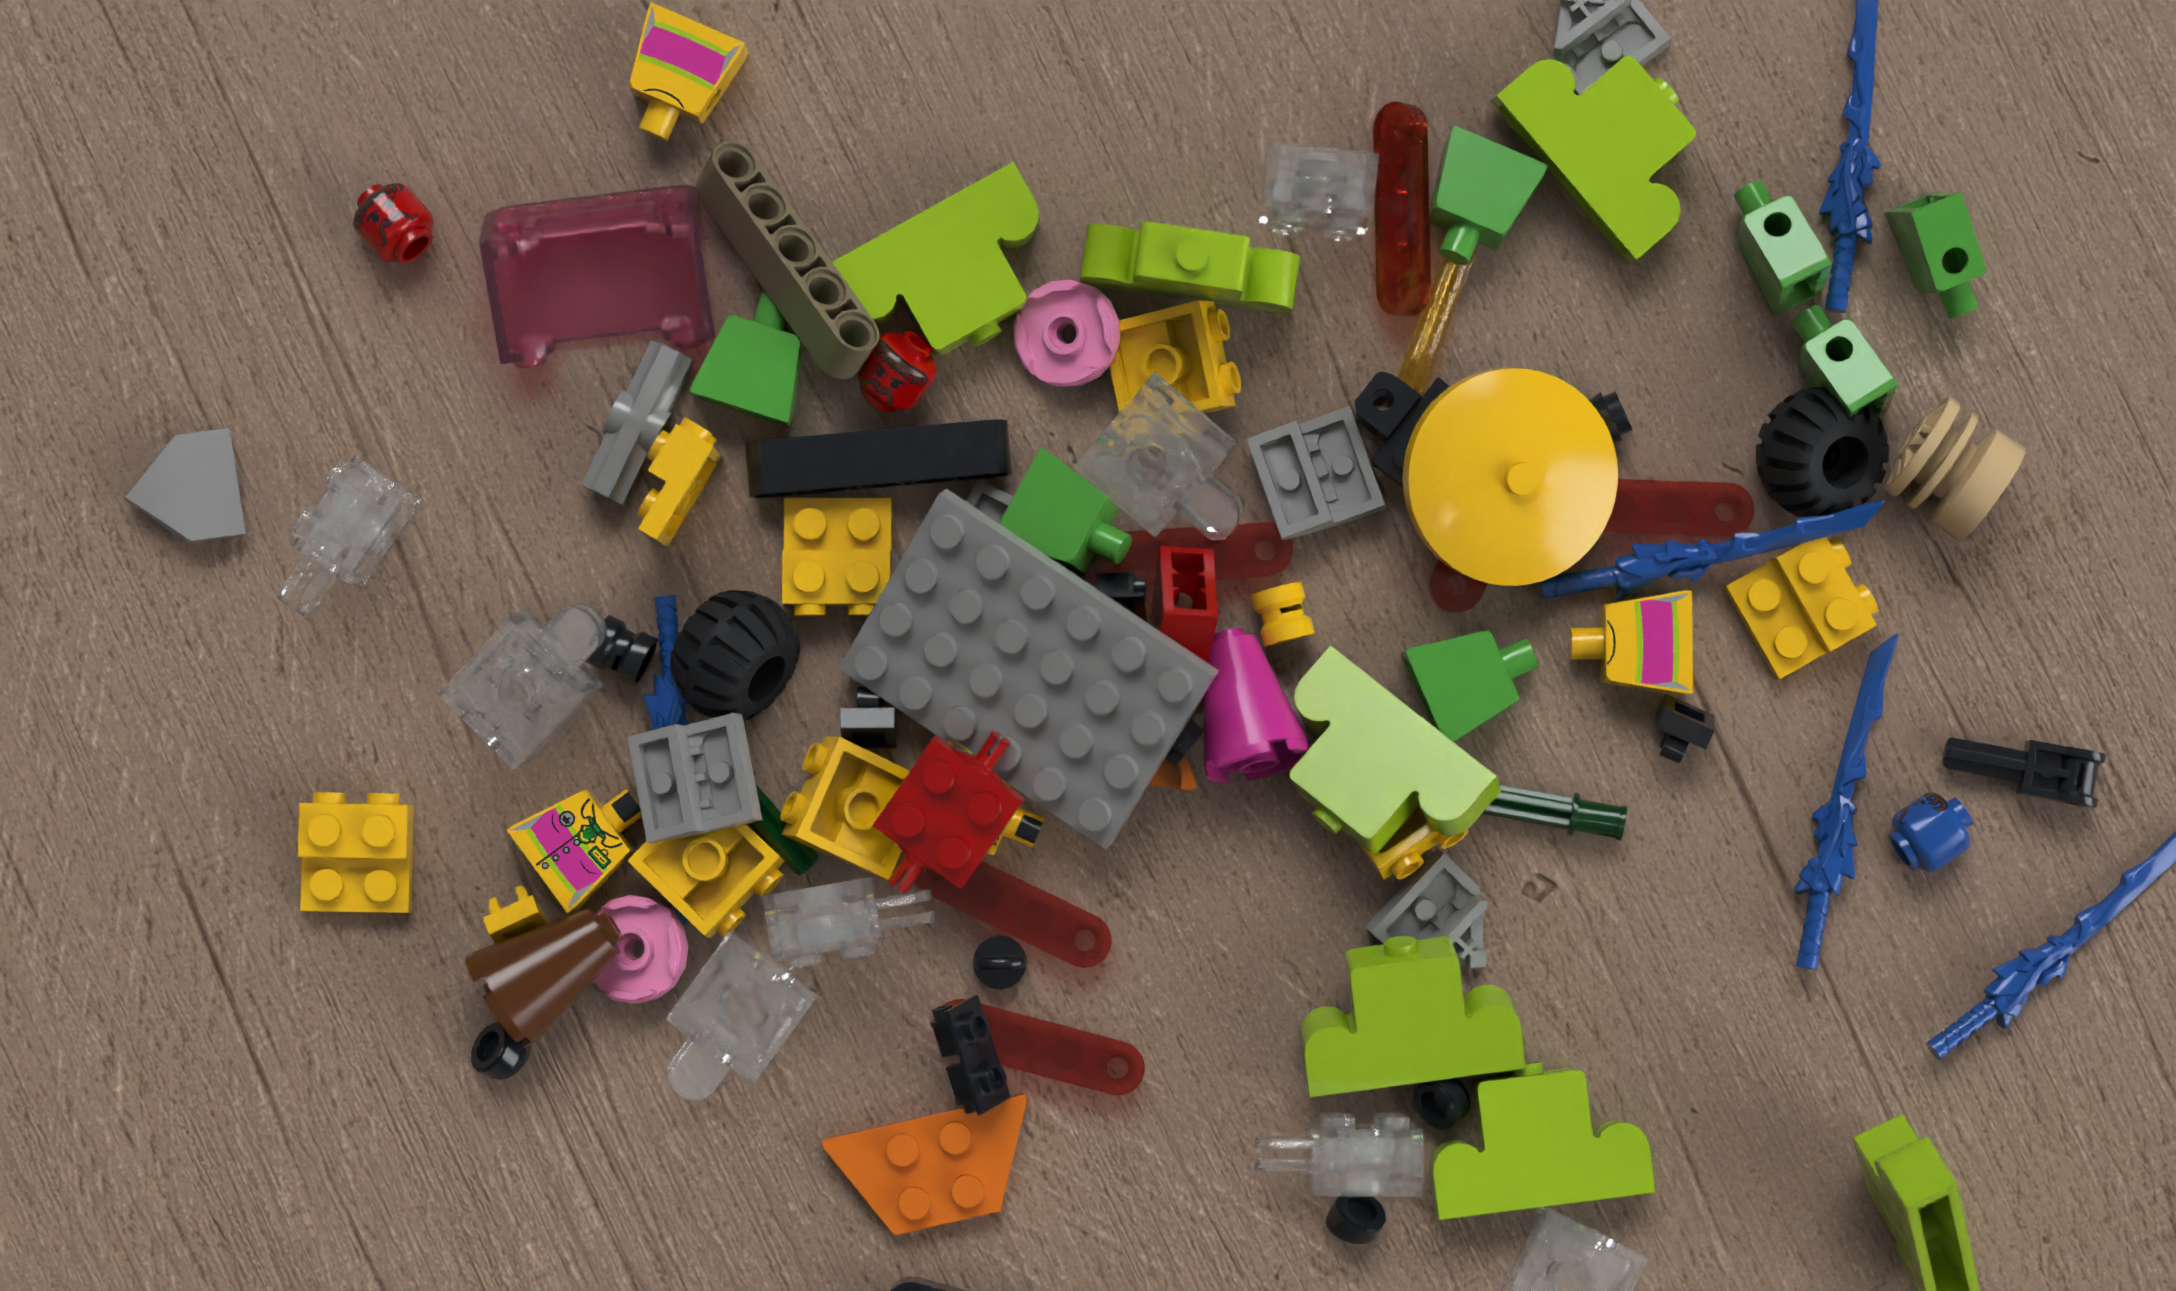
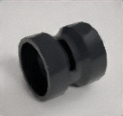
M608 615L591 642L585 662L600 670L610 668L617 672L620 680L635 687L652 660L658 639L643 631L635 634L627 630L625 622Z

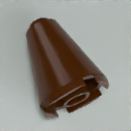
M588 908L476 950L466 957L465 963L474 982L484 977L486 983L483 986L487 994L483 996V999L499 1023L517 1043L522 1041L523 1047L527 1048L558 1019L620 954L617 942L623 939V935L607 911L598 915L592 908Z

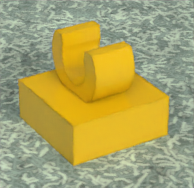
M521 885L515 887L518 901L503 908L496 897L489 899L491 914L483 917L490 937L495 943L551 923L534 896L529 895Z

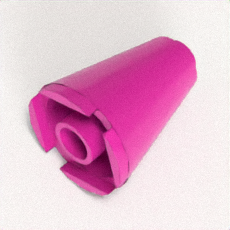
M1231 628L1215 633L1208 664L1219 670L1204 694V771L1206 778L1210 782L1231 783L1229 773H1245L1246 780L1250 781L1292 769L1301 759L1300 754L1304 756L1310 749V743L1256 636L1244 634L1242 628Z

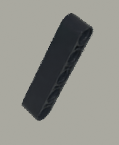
M1002 419L767 439L745 443L750 498H773L985 479L1012 474L1008 421Z

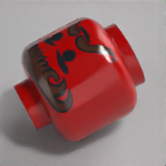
M392 183L385 186L375 184L366 189L358 198L357 206L359 208L355 212L353 226L357 235L377 258L390 263L396 261L409 263L427 250L433 239L431 234L434 226L433 216L409 187L401 183Z
M906 331L904 334L888 332L880 335L877 345L857 374L861 384L860 391L864 398L876 408L890 413L895 412V410L904 411L912 409L916 406L937 374L936 362L930 354L932 351L930 344L923 337L911 331Z

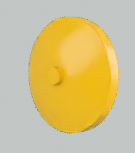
M1498 368L1478 372L1465 377L1443 391L1428 406L1417 422L1409 439L1403 464V492L1407 511L1417 534L1426 547L1441 562L1454 571L1471 579L1501 586H1520L1541 582L1562 573L1578 562L1592 548L1605 529L1615 503L1618 485V466L1614 444L1603 418L1592 403L1567 382L1547 373L1522 368Z

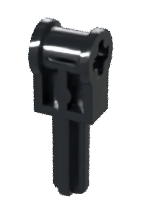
M1951 737L1945 743L1942 763L1946 769L2018 782L2016 794L2097 808L2098 799L2093 796L2098 766L2105 763L2106 754L2035 740L2025 741L2024 750Z

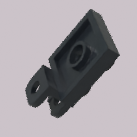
M1378 372L1355 400L1356 415L1360 423L1368 431L1385 443L1371 460V464L1403 488V464L1412 432L1428 406L1450 386L1437 377L1421 397L1417 391L1398 377L1387 372ZM1387 398L1392 401L1393 405L1387 410H1378L1375 408L1374 403L1378 399Z

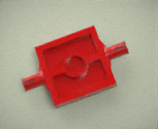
M991 730L990 735L976 755L958 751L937 735L932 738L872 825L894 841L903 854L906 855L893 875L888 879V882L893 887L900 882L908 870L907 876L897 888L903 893H908L909 888L923 868L937 872L959 889H962L969 881L1026 799L1003 783L996 770L993 769L1007 747L1011 745V742L1006 737H1003L993 752L990 753L1002 734Z

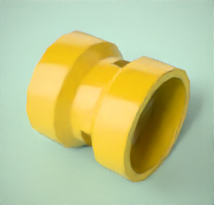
M1302 581L1273 587L1250 595L1254 611L1259 613L1262 618L1263 627L1260 630V635L1264 647L1315 634L1312 619L1304 613L1302 602L1306 597Z

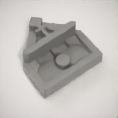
M1561 0L1553 60L1562 62L1570 69L1575 79L1576 88L1574 93L1580 95L1623 57L1633 56L1643 66L1669 47L1671 38L1640 0Z
M230 428L174 435L124 497V500L135 509L139 508L170 531L172 533L171 536L178 541L184 539L188 543L242 537L245 535Z
M1437 848L1367 923L1365 928L1381 944L1386 939L1395 936H1411L1416 940L1447 936L1452 940L1460 966H1468L1469 968L1486 967L1487 950L1483 948V912L1487 910V900L1480 896V887L1444 852Z

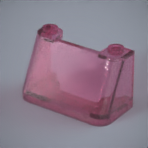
M672 185L501 207L486 214L480 234L479 246L500 364L515 363V366L519 368L536 367L547 361L546 356L555 351L557 343L662 331L663 338L668 341H674L675 346L678 348L697 347L706 343L707 339L715 338L716 327L699 191L696 187L691 185Z

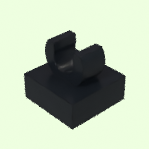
M857 687V708H840L841 738L862 748H897L895 707L881 708V699L877 694L866 687Z
M1665 694L1656 712V728L1665 732L1660 743L1662 749L1659 755L1680 763L1689 743L1706 750L1715 731L1714 715Z

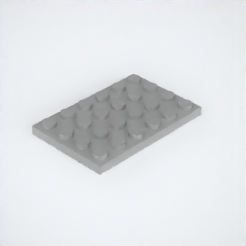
M948 489L938 494L838 668L946 742L950 738L958 741L967 747L973 755L977 754L990 735L991 730L1002 734L990 751V753L993 752L1003 737H1006L1011 742V745L1007 747L993 767L999 777L1105 850L1115 840L1219 670Z

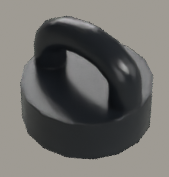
M1001 935L989 937L982 942L975 951L973 959L974 971L980 982L989 988L999 990L1011 988L1018 983L1025 973L1027 964L1025 951L1021 945L1011 937Z
M495 1022L485 1027L474 1041L471 1050V1063L476 1071L491 1079H507L515 1075L525 1065L530 1056L531 1045L524 1048L522 1041L518 1043L514 1041L499 1022Z
M1458 1078L1418 1083L1414 1088L1413 1101L1419 1116L1428 1125L1436 1129L1445 1130L1452 1127L1470 1111L1471 1102L1469 1094Z
M1347 1189L1341 1192L1333 1203L1325 1223L1329 1231L1337 1238L1352 1244H1366L1377 1237L1386 1222V1214L1380 1202L1371 1194L1358 1189Z

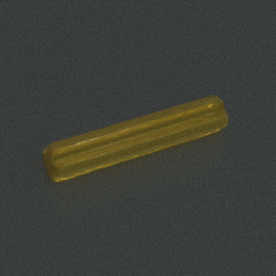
M1475 250L1467 265L1453 263L1444 257L1441 259L1398 374L1399 379L1418 393H1422L1427 385L1475 257Z

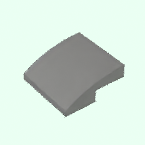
M1350 406L1299 424L1296 420L1246 439L1282 540L1328 529L1388 509Z
M731 713L688 725L674 724L627 737L647 843L673 840L762 820L742 714Z

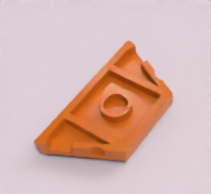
M1026 1093L1011 1096V1098L982 1115H977V1112L965 1114L963 1107L826 1138L822 1140L823 1149L894 1236L1000 1212L1027 1104Z

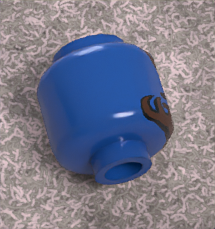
M1928 792L1893 816L1891 822L1893 832L1888 835L1895 852L1909 869L1914 870L1919 867L1926 872L1933 873L1963 854L1969 848L1970 838L1966 828L1971 826L1973 822L1969 813L1957 798L1954 797L1947 801L1937 793Z

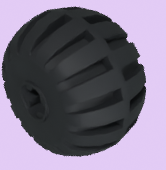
M1811 387L1788 396L1768 414L1771 421L1769 424L1763 423L1758 437L1762 439V444L1756 445L1757 470L1763 487L1786 511L1798 517L1826 516L1865 504L1877 492L1874 486L1876 483L1882 484L1887 472L1882 467L1883 463L1889 462V445L1881 419L1877 417L1876 412L1868 404L1862 407L1859 413L1849 418L1843 406L1826 388Z
M728 590L720 592L709 598L708 601L703 602L684 623L682 631L678 633L673 644L674 648L671 651V674L681 696L698 713L710 718L738 713L742 714L743 721L759 715L762 709L766 710L785 689L786 683L791 679L796 669L795 664L799 660V638L791 618L774 600L753 591Z

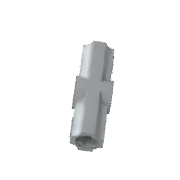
M651 340L627 391L623 390L619 394L610 410L603 429L605 437L592 459L587 474L584 476L585 478L582 482L584 488L625 506L648 459L647 454L661 431H668L673 413L670 411L691 372L694 363L693 359L664 344Z

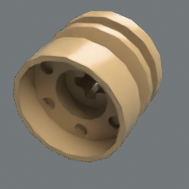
M1948 396L1934 411L1924 416L1906 437L1893 459L1894 463L1883 484V490L1896 497L1913 480L1915 483L1905 501V505L1910 509L1918 507L1931 494L1938 497L1930 516V522L1959 542L1964 540L1978 526L2002 495L2018 470L2026 454V448L1997 428L1990 431L1975 444L1970 439L1976 429L1979 416L1970 412L1952 428L1951 425L1960 410L1961 404Z

